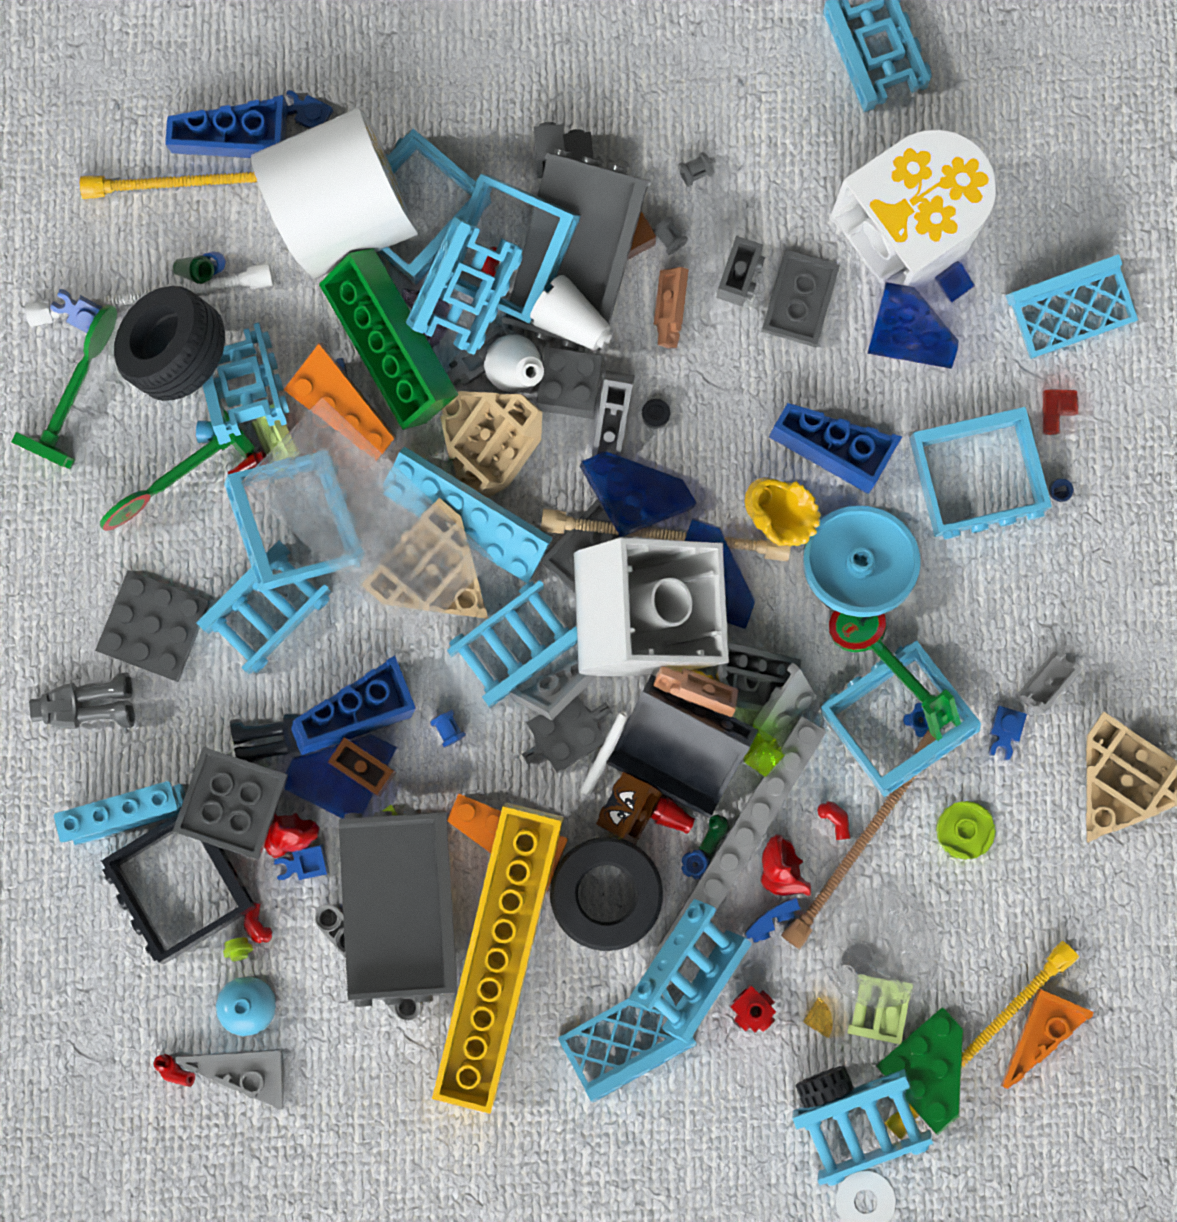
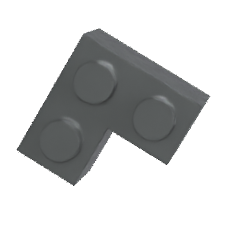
M544 122L534 127L538 178L543 177L547 162L545 158L546 152L554 153L555 148L571 152V158L582 161L583 156L593 158L591 131L585 132L582 129L570 130L568 134H563L562 124L556 125L554 122Z

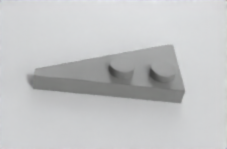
M575 660L554 670L550 674L536 678L538 682L536 685L521 692L517 687L510 693L514 701L553 720L596 676L580 674L578 662Z
M794 663L787 669L791 675L785 685L782 687L776 686L769 701L765 703L754 720L753 724L757 727L758 732L746 756L742 759L741 765L779 731L785 729L797 715L809 708L812 702L817 699L801 669Z
M282 1050L176 1057V1063L184 1067V1069L208 1077L216 1083L232 1090L240 1091L246 1096L263 1101L276 1109H284Z

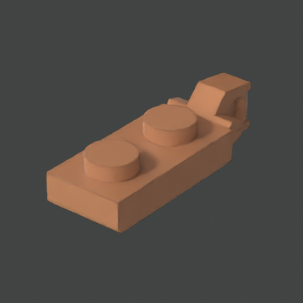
M684 267L664 269L660 271L653 325L657 326V332L659 333L657 345L667 349L677 348L680 337L679 332L682 328L689 269Z
M662 666L655 677L654 686L664 692H670L686 701L696 703L730 717L736 711L738 690L734 687L685 668L681 672Z

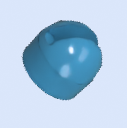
M198 420L196 425L197 443L207 444L216 435L212 423L207 420Z

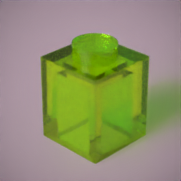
M754 724L752 727L758 729V732L743 761L766 777L785 755L776 739Z

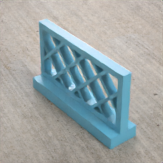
M1119 254L1005 295L1008 305H1012L1030 359L1138 320L1120 268L1123 264ZM1111 275L1115 276L1118 285L1114 295L1100 289L1105 277ZM1098 280L1096 286L1090 284L1091 282ZM1085 286L1093 290L1088 304L1074 298L1078 287ZM1072 290L1069 296L1064 294V292ZM1098 293L1111 299L1105 313L1091 307ZM1057 295L1067 300L1061 314L1047 308L1052 296ZM1046 299L1043 305L1037 303L1041 300ZM1071 302L1085 309L1079 323L1065 317ZM1115 302L1125 306L1129 318L1118 320L1109 316ZM1032 305L1040 309L1035 323L1025 320L1021 310L1022 307ZM1089 311L1102 317L1098 329L1092 330L1083 325ZM1045 312L1058 318L1052 332L1038 326ZM1107 320L1113 322L1105 326ZM1062 321L1076 327L1072 338L1068 340L1056 335ZM1036 330L1050 337L1045 348L1037 351L1032 341ZM1080 330L1087 332L1078 336ZM1054 339L1060 341L1059 343L1052 345Z
M665 988L662 994L665 1000L675 1008L676 1005ZM626 999L558 1037V1040L590 1101L594 1103L696 1046L697 1044L693 1036L688 1043H685L673 1036L660 1033L665 1015L659 1010L652 1009L650 1011ZM628 1006L640 1009L636 1026L620 1021L622 1010ZM644 1010L661 1015L656 1032L640 1027ZM617 1013L616 1020L609 1018ZM603 1020L614 1023L610 1040L594 1036L596 1025ZM618 1025L634 1029L630 1046L614 1042ZM591 1028L590 1035L583 1033L585 1030ZM638 1031L655 1035L652 1047L646 1051L634 1048ZM576 1035L588 1038L584 1055L572 1052L567 1040ZM658 1037L665 1038L664 1041L657 1044ZM592 1039L609 1044L604 1061L588 1057ZM612 1045L629 1050L626 1062L621 1065L608 1062ZM633 1051H634V1052H637V1053H640L639 1055H637V1056H635V1057H633V1058L631 1059V1055H632V1052H633ZM575 1057L582 1058L581 1066H579ZM586 1060L602 1064L600 1076L589 1083L583 1073ZM606 1066L614 1068L605 1073Z

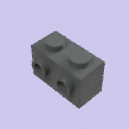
M736 236L716 298L742 307L746 298L752 299L757 284L752 282L754 273H761L766 258L761 256L763 244Z

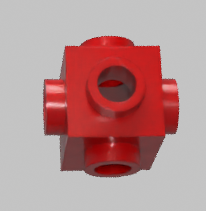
M748 985L728 1005L737 1014L734 1020L745 1032L749 1028L755 1033L759 1029L764 1032L775 1021L772 1017L776 1013V1010L772 1007L775 1001L764 990L758 993L751 985ZM753 1006H758V1013L751 1016L750 1009Z

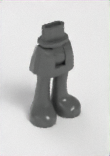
M125 672L117 674L110 682L98 686L77 688L74 683H69L55 688L47 694H42L41 698L30 699L31 721H43L44 724L56 727L78 729L81 722L112 719L120 727H133L135 713L132 703L128 700L82 707V702L131 698L133 693L131 677L129 673Z

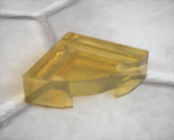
M817 997L802 1022L826 1038H829L833 1027L832 1014L828 1005L820 997Z

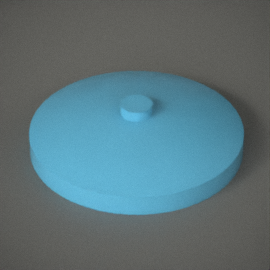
M870 506L844 507L829 513L820 520L819 526L816 528L817 533L810 536L808 543L805 544L803 570L811 590L823 603L846 615L871 617L887 613L906 600L918 579L921 559L917 542L911 531L902 521L884 510Z

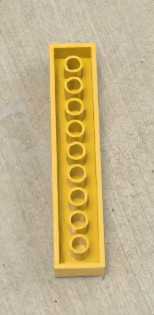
M508 802L502 807L432 1096L434 1100L491 1114L564 816Z

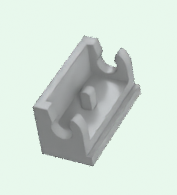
M1053 652L1016 695L1037 714L1045 712L1082 669L1079 664L1069 662L1065 658L1066 654L1063 652Z

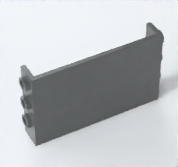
M555 148L554 153L546 152L545 158L547 162L538 197L581 216L556 277L565 275L610 325L650 180L626 174L627 168L611 164L610 169L600 167V161L583 156L582 161L572 159L571 152ZM534 207L522 252V261L518 267L510 298L511 302L522 307L526 304L560 221V217L538 207ZM508 313L502 318V322L508 324L507 328L512 331L524 333L525 329L536 332L535 337L548 341H551L552 337L563 340V345L579 349L580 344L536 327L532 323L529 324Z
M420 809L405 810L404 815L392 816L391 811L375 812L374 817H362V813L344 814V819H339L338 825L348 1002H354V1007L373 1006V1000H385V1005L403 1004V998H415V1003L433 1002V996L456 995L458 989L446 812L422 814Z

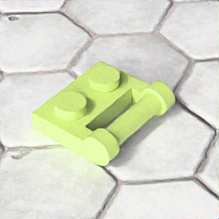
M858 975L857 983L859 988L852 1025L849 1024L847 1033L901 1044L912 985ZM871 986L879 988L872 1029L864 1027Z

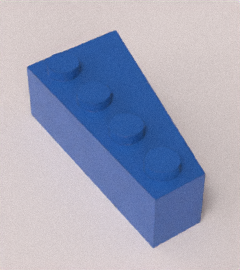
M280 95L263 101L259 99L248 101L247 104L226 105L209 111L199 110L167 116L165 145L172 154L251 158V154L286 140L288 103L284 95Z
M787 403L775 423L769 438L869 494L902 436L878 432V429L868 426L864 428L851 424L850 421L839 418L837 420L824 416V413Z
M395 655L376 669L374 668L364 674L362 678L351 685L349 684L342 688L337 694L329 699H325L294 719L291 730L301 756L340 743L344 737L351 739L412 717L416 707Z

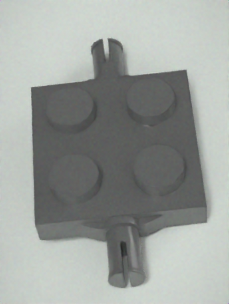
M577 695L553 720L540 714L526 722L534 735L536 745L521 754L527 764L543 755L544 758L550 761L556 773H559L603 746L605 738L599 730L598 721L612 713L606 702L591 711L582 703Z

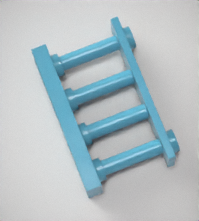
M280 540L266 552L271 570L276 569L282 572L294 570L295 568L288 562L289 558L287 557L291 552ZM250 568L196 624L208 634L212 631L215 633L219 632L247 660L241 668L248 674H251L253 671L258 673L268 663L266 658L315 609L319 611L329 602L330 598L328 595L331 591L325 584L317 590L307 579L295 582L294 584L310 598L298 611L274 588L261 591L289 619L276 632L247 603L248 599L246 597L253 590L259 591L252 568ZM233 610L235 612L239 611L268 639L257 652L226 624V617Z
M541 580L535 584L533 581H530L519 590L521 595L466 636L461 633L449 642L451 647L447 649V652L451 658L460 653L485 686L484 691L486 694L482 698L489 708L493 707L509 695L512 690L521 686L578 643L577 627L575 626L571 630L568 627L564 628L538 594L544 589V584ZM528 600L555 634L554 639L556 641L548 647L538 642L515 611ZM504 618L509 621L532 652L530 654L532 659L524 665L515 660L492 629ZM482 635L508 668L507 673L509 676L501 683L498 679L494 680L468 646Z
M696 899L687 908L628 998L631 1002L650 1011L655 1006L668 1018L662 1029L667 1034L685 1043L689 1042L752 945L747 938L729 930L723 933L710 921L717 909ZM703 931L717 943L708 958L694 946ZM686 956L701 968L692 983L678 971ZM670 981L684 992L675 1008L661 996Z
M905 1069L854 1087V1090L848 1094H844L830 1102L828 1101L810 1108H804L803 1106L793 1110L792 1119L796 1129L805 1127V1130H809L825 1168L818 1171L819 1185L826 1183L829 1186L836 1185L842 1182L845 1176L910 1152L914 1155L923 1153L929 1149V1145L933 1144V1136L930 1130L920 1133L904 1095L906 1089L910 1088V1080ZM886 1096L893 1098L909 1138L893 1144L876 1106L878 1099ZM861 1106V1109H865L881 1147L866 1154L863 1153L848 1116L849 1110ZM830 1117L837 1119L852 1155V1159L839 1164L835 1163L820 1127L822 1120Z

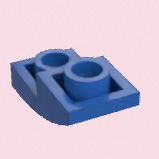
M797 898L784 901L759 916L744 932L745 938H752L754 943L771 938L769 932L776 930L772 918L777 917L778 922L794 918V911L800 910Z

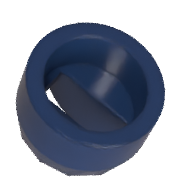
M1061 478L1052 481L1048 488L1050 497L1059 502L1069 500L1074 492L1072 483L1067 479ZM1065 485L1066 490L1054 493L1055 488Z

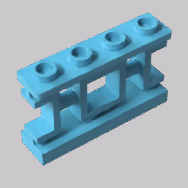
M827 0L825 2L824 17L863 112L874 109L879 103L880 105L886 103L888 96L885 88L907 81L911 93H914L918 89L921 91L927 89L930 78H932L930 66L922 60L920 42L917 37L912 36L910 18L906 11L902 12L899 4L900 0H873L851 8L848 0ZM885 3L890 18L876 22L872 12L883 9ZM861 17L865 27L854 30L852 36L847 21ZM886 31L894 51L872 59L864 38ZM906 54L911 68L897 73L893 62L903 59ZM882 67L886 77L875 81L873 86L867 72Z
M454 216L406 324L411 329L431 337L437 324L458 332L453 344L457 348L466 350L474 355L476 350L480 349L484 344L486 338L485 331L488 324L492 323L496 318L498 312L497 305L501 296L504 297L509 290V279L513 270H517L521 264L523 249L501 238L496 251L478 244L475 241L480 229ZM463 244L477 251L471 265L456 260ZM487 256L501 261L494 277L481 271ZM462 270L483 279L472 304L451 296ZM439 297L443 301L452 304L446 318L432 313ZM463 309L476 314L470 330L457 324Z
M259 322L253 324L254 331L250 332L249 328L243 330L246 338L245 341L224 346L219 364L229 361L231 363L218 366L219 377L216 378L213 372L211 377L203 384L212 427L220 445L231 442L229 434L241 435L239 423L266 416L269 426L275 425L274 421L280 420L281 425L287 424L285 413L290 412L285 395L280 396L279 391L284 390L279 373L274 375L273 371L278 369L274 353L268 352L269 348H273L268 331L262 332ZM255 343L259 344L264 363L262 365H259L256 356L242 359L243 357L257 354ZM251 373L255 374L257 383L230 391L228 380ZM269 385L274 408H270L267 399L253 403V400L267 397L265 386ZM223 398H225L228 408L242 404L240 407L227 410L230 421H226L221 402Z
M166 781L55 813L53 817L59 840L62 843L73 840L74 845H79L172 818L180 812L185 798L183 784L172 786L171 782Z

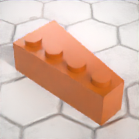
M319 343L284 388L285 392L376 462L396 437L338 362L331 356L323 343Z
M458 793L447 821L491 853L501 811ZM561 835L559 836L546 893L568 842V838Z

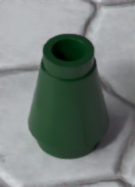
M199 255L175 260L173 271L176 275L194 283L204 284L213 277L214 266L207 257Z

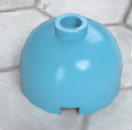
M250 976L235 978L225 984L218 994L216 1002L217 1017L222 1026L232 1034L240 1036L255 1035L266 1029L274 1019L276 1009L275 994L271 987L260 978Z

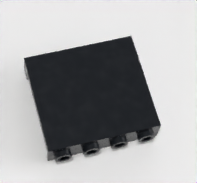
M651 674L606 764L653 786L668 797L711 818L742 759L750 749L758 729L733 716L730 717L715 712L704 706L686 701L670 692H664L654 686L656 676Z

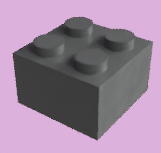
M545 347L543 358L544 375L539 383L537 408L542 412L594 419L602 356Z

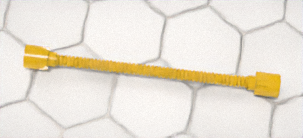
M254 171L253 173L242 172V174L241 172H235V174L224 173V175L220 173V175L203 174L202 176H173V178L172 176L166 178L155 177V179L137 178V180L126 179V181L125 179L119 181L106 179L105 175L80 176V192L83 199L105 197L107 193H113L115 190H143L144 188L155 189V187L156 189L162 187L173 188V186L175 188L180 186L191 187V185L202 186V184L203 186H209V184H238V182L240 184L242 182L256 183L257 179Z
M1062 940L1046 958L1047 962L1043 970L1040 971L1041 973H1038V976L1036 975L1032 979L1033 981H1030V984H1027L1025 989L1019 992L1017 997L1011 1001L1012 1003H1009L1003 1009L1004 1011H1001V1014L999 1013L996 1019H993V1022L991 1021L988 1027H985V1030L974 1039L975 1041H972V1044L970 1043L966 1047L967 1049H964V1052L962 1051V1066L965 1067V1063L968 1064V1061H971V1058L989 1042V1039H992V1036L994 1037L997 1031H1000V1028H1003L1005 1023L1019 1011L1018 1009H1021V1006L1023 1007L1026 1001H1029V998L1031 999L1034 993H1037V990L1047 982V979L1049 980L1050 977L1055 976L1058 972H1063L1079 958V955ZM909 1105L914 1119H916L919 1115ZM899 1112L893 1113L884 1124L902 1140L907 1135V1131Z

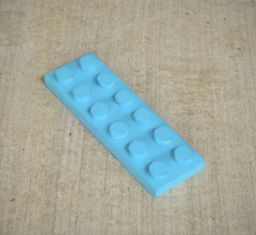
M403 447L399 452L382 491L383 495L420 518L438 498L442 499L461 516L469 548L525 583H529L533 578L552 540V537L406 447Z

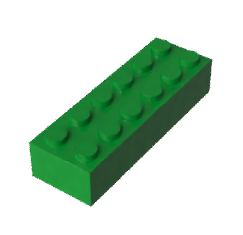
M371 248L349 253L319 283V286L402 430L426 424L459 394L424 334L411 329L406 324L411 311L375 249Z

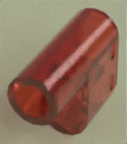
M1049 389L1042 392L1044 435L1060 434V416L1078 415L1077 390Z

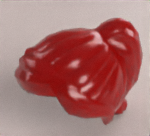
M275 813L264 848L273 858H280L288 851H300L318 837L320 827L315 821L302 820L297 813H293L291 816H277Z
M777 833L770 837L769 843H767L762 853L763 872L760 881L764 889L779 896H791L802 893L810 896L812 892L811 884L801 877L799 868L803 860L796 855L792 842L784 839L782 835Z

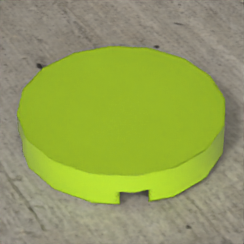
M971 801L956 802L945 808L938 817L936 825L937 840L942 849L952 857L963 860L977 858L986 853L993 844L996 834L995 824L989 811L980 804Z

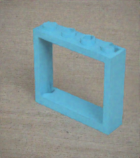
M412 129L403 138L400 137L395 144L396 148L389 155L386 154L394 174L417 150L472 197L470 189L472 185H475L476 181L415 129ZM489 195V198H488V200H487V203H486V205H485L484 210H485V209L489 206V204L491 203V197H490V195ZM463 207L456 213L455 217L460 218ZM453 218L410 265L389 247L381 249L378 253L417 285L430 270Z
M480 174L475 185L471 186L470 193L472 197L470 202L463 207L460 214V219L477 227L492 188L560 217L525 306L522 307L503 297L500 298L497 305L499 310L530 324V321L533 320L530 318L531 311L542 292L546 291L548 293L551 290L552 284L550 283L556 278L581 216L491 175ZM463 244L456 260L463 262L469 247ZM458 278L454 287L455 290L473 298L479 288L461 278Z
M1026 407L913 432L909 438L934 537L943 536L944 540L961 536L960 531L971 529L972 533L988 530V525L999 523L1000 527L1017 523L1016 518L1027 516L1028 520L1044 517V512L1052 507ZM1015 426L1035 504L943 525L923 447Z
M328 450L228 474L224 486L259 592L359 566L364 558L363 555L365 553L362 547L364 543L361 538H357L354 529L356 528L355 516L352 511H348L345 503L347 502V493L345 487L339 485L336 476L338 475L337 464H334L333 459L330 458ZM318 470L347 556L273 575L244 488Z
M917 640L911 645L900 646L894 654L905 667L916 661L940 693L947 689L954 697L959 718L962 722L957 727L955 726L943 734L942 739L933 741L882 777L836 715L895 675L882 660L871 668L872 672L863 678L861 676L854 678L847 684L848 688L840 694L837 692L831 694L830 698L823 702L824 705L821 706L824 718L883 797L889 795L978 733L981 728V722Z

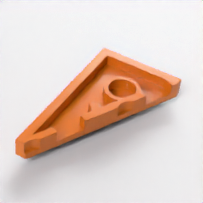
M1039 989L1000 1086L1009 1089L1013 1084H1017L1032 1067L1043 1061L1063 1040L1069 1038L1075 1029L1086 1020H1089L1094 1012Z

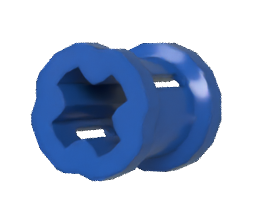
M453 710L438 716L430 722L431 726L436 727L444 741L442 743L444 748L467 736L456 723L453 717L455 714Z

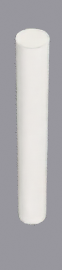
M618 714L580 789L582 793L591 796L606 766V762L611 756L629 719L625 714Z

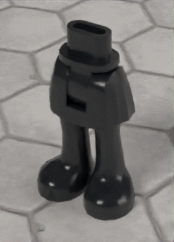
M284 714L282 721L260 725H247L241 719L230 720L234 746L267 737L280 735L284 737V740L278 742L234 748L235 757L251 763L264 758L290 754L292 759L302 757L291 730L294 719L302 714Z

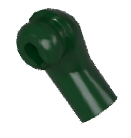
M717 814L709 819V830L699 846V849L712 855L718 842L729 829L726 817Z

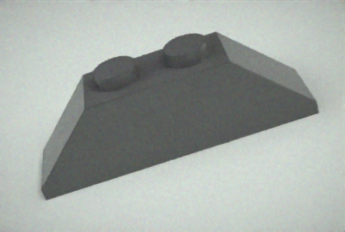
M728 642L729 663L716 665L715 676L718 682L738 690L736 707L760 712L765 703L769 701L776 686H784L791 673L787 671L788 667L794 663L801 669V659Z

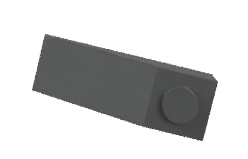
M606 371L591 462L619 466L635 375Z

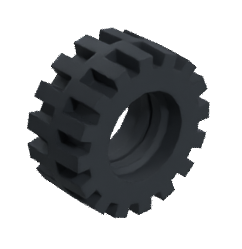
M844 1065L815 1074L795 1085L804 1108L830 1102L854 1090Z

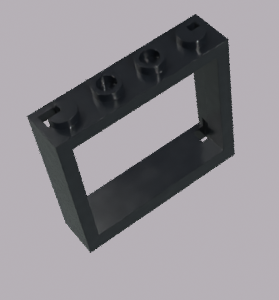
M179 813L101 860L105 867L102 870L105 874V879L110 885L114 883L119 892L116 895L119 904L124 910L128 909L133 917L130 921L133 929L139 936L143 934L148 943L145 946L147 953L151 955L153 961L157 960L158 963L162 964L168 963L257 908L224 849L201 841L238 907L170 949L166 948L120 865L173 834L174 832L172 831Z

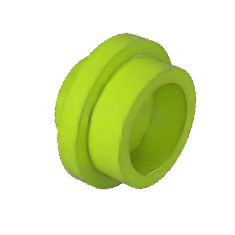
M246 937L234 938L224 943L223 955L225 958H230L231 961H241L248 958V953L253 951V947Z

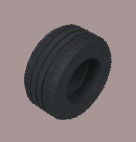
M167 286L155 289L140 298L129 309L118 328L114 342V358L118 372L125 380L153 399L169 401L188 396L199 389L211 377L220 362L225 346L223 320L214 307L187 288Z
M598 837L578 844L561 859L552 877L550 902L556 921L572 940L590 949L614 951L635 944L653 928L662 907L663 885L656 865L637 845L619 838ZM599 866H614L621 869L629 876L634 887L632 907L625 916L613 922H600L592 919L584 912L579 902L578 890L583 877L590 870Z

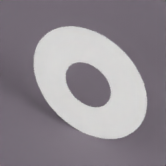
M870 1171L853 1173L838 1188L836 1208L843 1222H889L895 1210L894 1191L889 1182L877 1173ZM860 1190H870L877 1197V1207L869 1214L860 1213L854 1206V1197Z

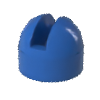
M211 251L203 255L213 263V275L219 274L224 270L226 260L220 252Z

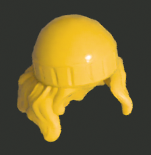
M769 477L759 478L750 484L744 499L746 511L753 519L755 526L762 530L773 543H776L778 546H800L801 544L808 543L810 536L817 533L816 528L819 526L821 517L820 512L817 511L819 505L815 503V497H813L809 490L804 488V485H801L798 481L793 483L782 482Z

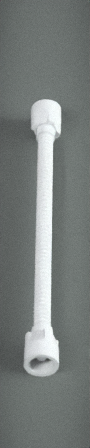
M270 264L247 267V272H242L238 276L232 275L231 277H224V279L222 277L220 279L214 278L204 284L192 282L191 284L185 283L184 285L178 284L177 286H182L194 293H199V291L203 292V290L206 292L210 291V289L217 290L221 289V287L224 289L225 287L228 288V286H239V284L243 287L250 286V289L253 290L272 287L274 282ZM154 289L90 300L102 307L106 304H111L115 307L116 305L123 306L127 305V303H136ZM49 300L25 305L30 327L54 323L53 319L59 318L62 314L51 310Z

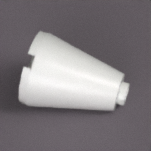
M559 275L550 283L554 288L548 293L543 291L536 301L530 314V318L533 320L530 322L536 327L592 350H596L599 347L603 349L612 337V334L609 333L611 326L565 275Z
M508 334L497 338L487 350L484 369L487 378L497 388L507 392H517L536 385L541 381L544 375V367L536 346L529 339L520 335Z

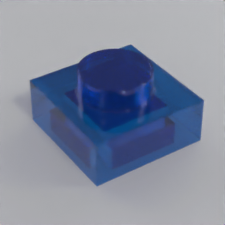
M958 261L935 277L936 282L950 302H954L975 286L962 263Z

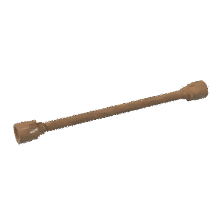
M929 731L921 739L919 745L914 750L915 753H918L936 740ZM914 777L889 794L881 808L872 818L873 821H870L868 827L865 828L866 830H863L862 836H859L857 842L854 843L855 845L852 846L853 848L848 851V854L843 858L844 860L841 861L842 863L839 864L833 876H830L831 879H828L829 882H826L827 885H824L822 891L819 892L820 894L817 895L818 897H815L811 906L808 907L809 909L804 914L802 913L799 919L794 918L786 927L781 937L799 950L802 948L813 931L810 927L814 923V917L819 913L818 911H821L822 905H825L827 899L830 898L829 896L832 895L831 893H834L838 884L841 883L840 881L843 880L849 868L852 867L851 865H854L853 862H856L855 859H858L860 853L863 852L862 850L865 849L864 847L869 844L871 838L874 837L873 835L876 834L875 832L878 831L884 820L887 819L886 817L889 816L897 801L900 800L899 798H902L901 795H904L903 792H906L908 786L911 785L910 783L913 782L912 780L915 779Z

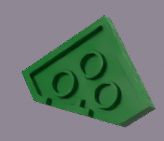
M943 1007L876 1065L877 1069L884 1076L902 1069L906 1070L910 1080V1088L906 1089L904 1094L907 1102L937 1136L960 1116L964 1031Z

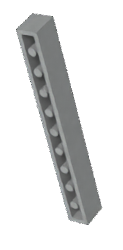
M803 716L797 720L711 859L705 872L698 880L645 966L646 970L694 899L711 905L716 909L719 908L827 731ZM700 935L699 938L697 939V941H696V943L694 944V946L697 944V942H698V940L700 939L701 935ZM686 956V958L684 959V961L682 962V964H681L680 967L678 968V971L681 970V968H682V966L684 965L685 961L687 960L688 956Z

